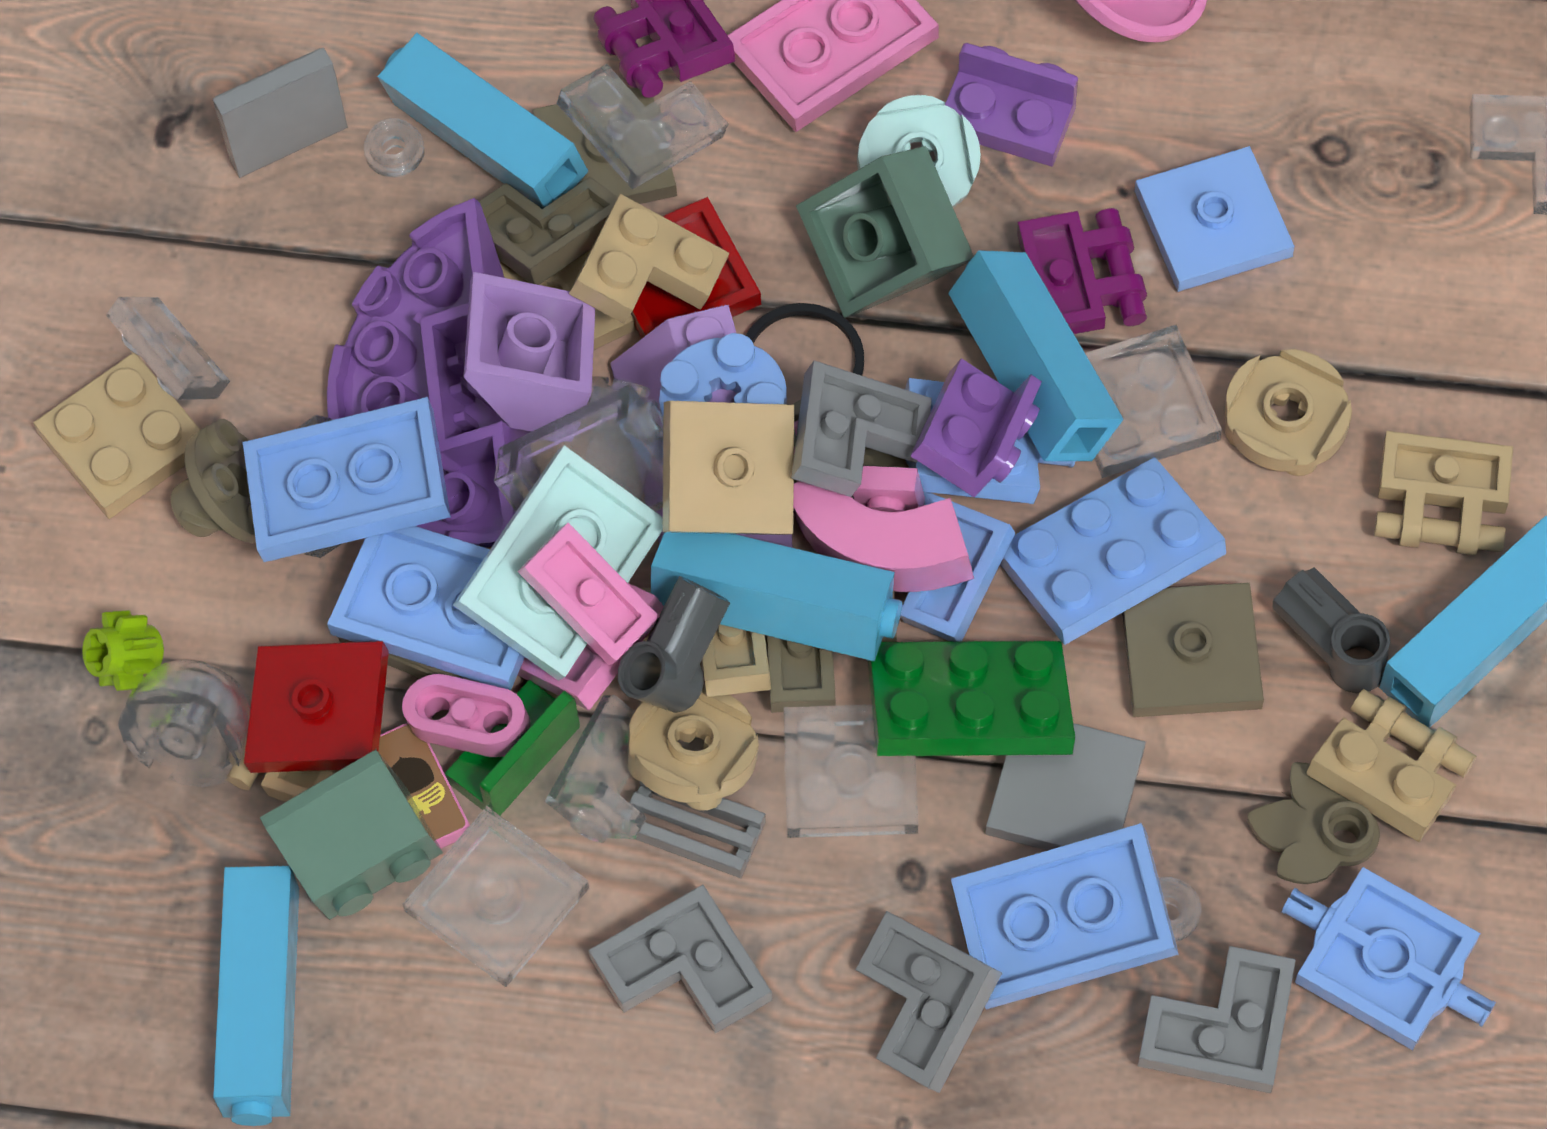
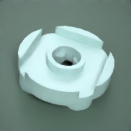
M911 95L901 97L886 104L868 123L858 146L857 167L860 169L884 155L910 150L911 143L921 142L922 147L926 146L929 152H934L936 161H933L954 208L967 197L979 171L980 145L972 124L963 115L960 116L953 108L946 106V102L932 96Z

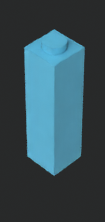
M418 33L404 47L399 48L389 57L385 68L377 76L396 107L499 181L509 184L541 209L573 189L589 172L573 142Z
M978 250L948 292L949 296L1000 384L1015 392L1029 375H1033L1042 381L1033 401V404L1039 407L1040 410L1027 432L1043 461H1093L1124 420L1026 252Z
M1547 516L1542 518L1387 661L1379 688L1386 695L1407 707L1405 712L1412 718L1429 728L1432 727L1547 619Z
M664 532L651 564V594L655 595L663 606L677 579L681 576L729 600L730 605L720 623L721 625L870 661H875L883 637L894 638L902 610V601L892 599L895 572L736 534Z
M290 866L224 867L213 1098L223 1118H231L233 1123L244 1126L267 1125L272 1122V1117H287L291 1114L300 889Z

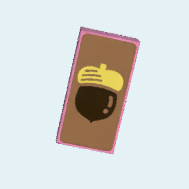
M408 723L381 734L379 743L380 755L407 787L440 848L442 849L472 835L470 824L430 743L416 737Z

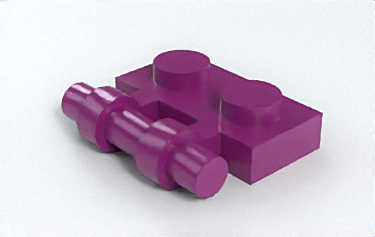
M631 0L632 10L617 14L612 7L606 6L600 8L593 18L594 23L599 29L597 37L606 52L618 57L620 60L619 70L628 85L638 88L642 95L647 98L655 97L663 89V82L658 75L660 71L671 68L679 81L682 82L735 62L732 41L703 0ZM649 35L653 42L639 47L636 43L637 39Z
M1115 208L1099 211L1095 216L1098 229L1083 232L1078 211L1018 222L1017 236L1021 252H1026L1073 334L1105 329L1106 316L1103 306L1113 305L1119 308L1123 324L1126 326H1136L1147 319L1143 304L1147 297L1143 277L1135 274L1130 256L1135 248L1129 228L1122 226L1119 211ZM1100 257L1103 260H1107L1111 277L1096 279L1091 259Z

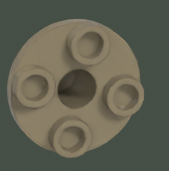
M219 419L211 425L204 427L188 440L185 448V467L188 478L173 489L171 493V507L177 521L192 535L207 537L218 530H224L238 540L256 543L243 442L249 441V439L239 433L237 428L226 419Z

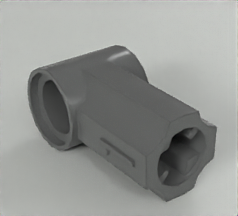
M1315 567L1306 571L1302 569L1285 583L1281 592L1273 599V610L1329 665L1330 676L1336 685L1352 693H1360L1363 689L1371 691L1381 684L1389 657L1390 636L1388 629L1376 617L1360 613ZM1360 647L1369 650L1374 656L1358 660L1348 656L1345 651Z
M679 576L647 641L634 644L621 658L618 667V682L621 690L631 698L674 713L685 711L693 706L703 688V672L700 662L730 605L729 600L712 590Z

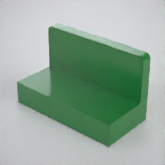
M529 680L517 695L522 700L529 715L531 727L505 756L487 757L464 751L445 772L449 784L489 816L497 820L580 728L576 700L567 692L563 691L554 699ZM508 724L496 725L490 733L501 731Z

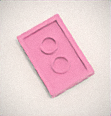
M781 0L730 33L728 37L734 46L735 65L790 127L797 132L938 39L939 25L916 0Z

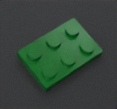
M1061 641L881 642L875 661L868 660L877 756L1073 755L1075 731Z

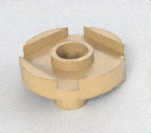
M1296 349L1280 350L1279 356H1271L1260 360L1261 355L1243 364L1229 384L1224 407L1226 438L1246 458L1259 466L1274 471H1286L1294 476L1310 474L1316 469L1318 464L1327 461L1339 450L1347 436L1352 407L1351 399L1350 401L1348 400V395L1343 388L1344 380L1330 363L1306 351ZM1289 400L1295 401L1299 404L1297 414L1302 418L1296 421L1281 420L1277 417V412L1271 406L1273 404L1284 406Z
M703 686L701 694L694 705L682 712L674 713L642 702L634 712L629 725L628 771L636 780L641 781L650 790L667 799L687 803L696 810L716 808L721 803L723 797L732 795L743 787L755 769L759 743L758 734L756 735L751 726L752 717L747 708L731 695L707 697L705 686ZM695 737L704 740V747L700 751H691L684 749L677 741L682 740L690 743Z

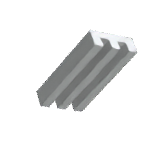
M640 781L638 791L633 793L629 802L630 809L627 815L624 814L620 822V834L742 878L766 823L765 813L722 798L721 803L716 808L697 810L746 828V832L653 799L651 798L652 795L664 799L667 798L653 792ZM667 799L672 802L691 808L687 803ZM644 813L699 835H705L738 847L736 855L730 854L641 821Z

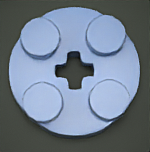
M731 333L722 338L708 339L693 344L679 353L661 372L659 405L662 422L664 402H707L712 398V392L719 389L736 392L734 403L787 404V388L780 367L767 352L754 346L752 340L743 334Z

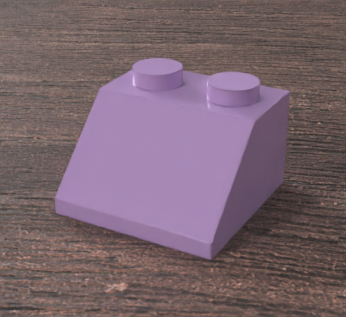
M473 272L470 279L464 378L510 428L572 440L592 393L595 308L569 294L570 291Z

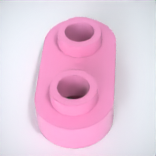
M432 674L417 680L407 690L402 702L404 717L414 735L428 743L487 757L505 756L531 727L530 718L520 697L513 691L444 674ZM449 710L445 717L439 720H432V717L437 712ZM508 724L501 731L490 733L496 725Z

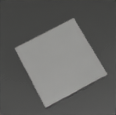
M324 48L310 52L213 98L230 162L239 178L348 128L334 66Z
M1073 723L1075 731L1073 755H1006L987 821L986 835L1048 851L1123 829L1146 742Z

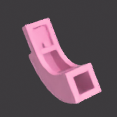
M798 421L794 422V430H795L796 436H797ZM798 480L794 483L793 513L806 540L818 554L895 572L893 591L897 592L936 590L974 579L969 555L951 498L907 511L885 512L866 507L843 494Z

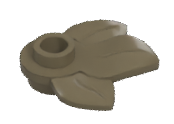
M1294 762L1290 770L1289 780L1292 799L1266 804L1250 811L1247 816V822L1254 835L1262 844L1273 851L1282 853L1277 866V876L1279 878L1297 884H1312L1326 880L1340 865L1355 866L1367 861L1377 849L1380 830L1376 819L1367 808L1346 799L1308 776L1306 773L1310 764ZM1340 830L1350 831L1355 835L1357 841L1354 843L1342 842L1335 838L1334 833Z

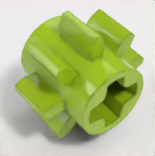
M130 610L102 613L103 628H91L86 634L82 647L84 664L90 674L99 677V685L101 687L114 685L116 691L143 689L145 683L143 674L157 672L164 655L163 640L159 631L153 625L147 624L148 617L146 615H131Z

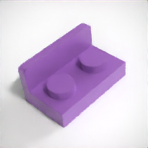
M964 43L959 53V71L945 105L953 108L960 116L963 115L972 124L978 137L979 145L1053 167L1076 109L1078 78L1054 64H1036L1009 56L1005 51L997 47H979Z
M961 358L949 371L910 456L975 498L992 478L1001 483L1018 461L1021 450L1015 447L1014 444L1017 439L1020 440L1027 433L1039 413L1040 408L1034 405L1033 401L1042 381L1033 375H1029L1018 389L1012 392Z

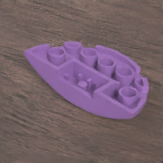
M473 198L441 212L413 230L409 235L412 245L390 267L377 266L364 282L352 302L357 316L345 345L336 344L333 349L328 375L327 411L328 421L428 397L434 410L451 517L417 525V527L486 548L494 545L531 490L532 432L510 428L464 378L470 279L473 272L505 278L481 204Z

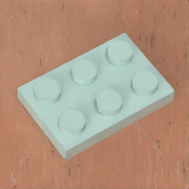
M565 445L557 450L453 604L454 607L558 681L566 677L587 643L517 571L562 526L569 522L628 583L663 530V517Z

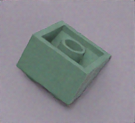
M926 146L881 156L796 205L844 318L927 285L967 264L974 257Z
M376 749L260 817L265 829L312 902L329 920L337 915L349 916L361 911L372 902L373 894L395 881L403 883L417 878L430 867L432 859L443 854L407 787Z

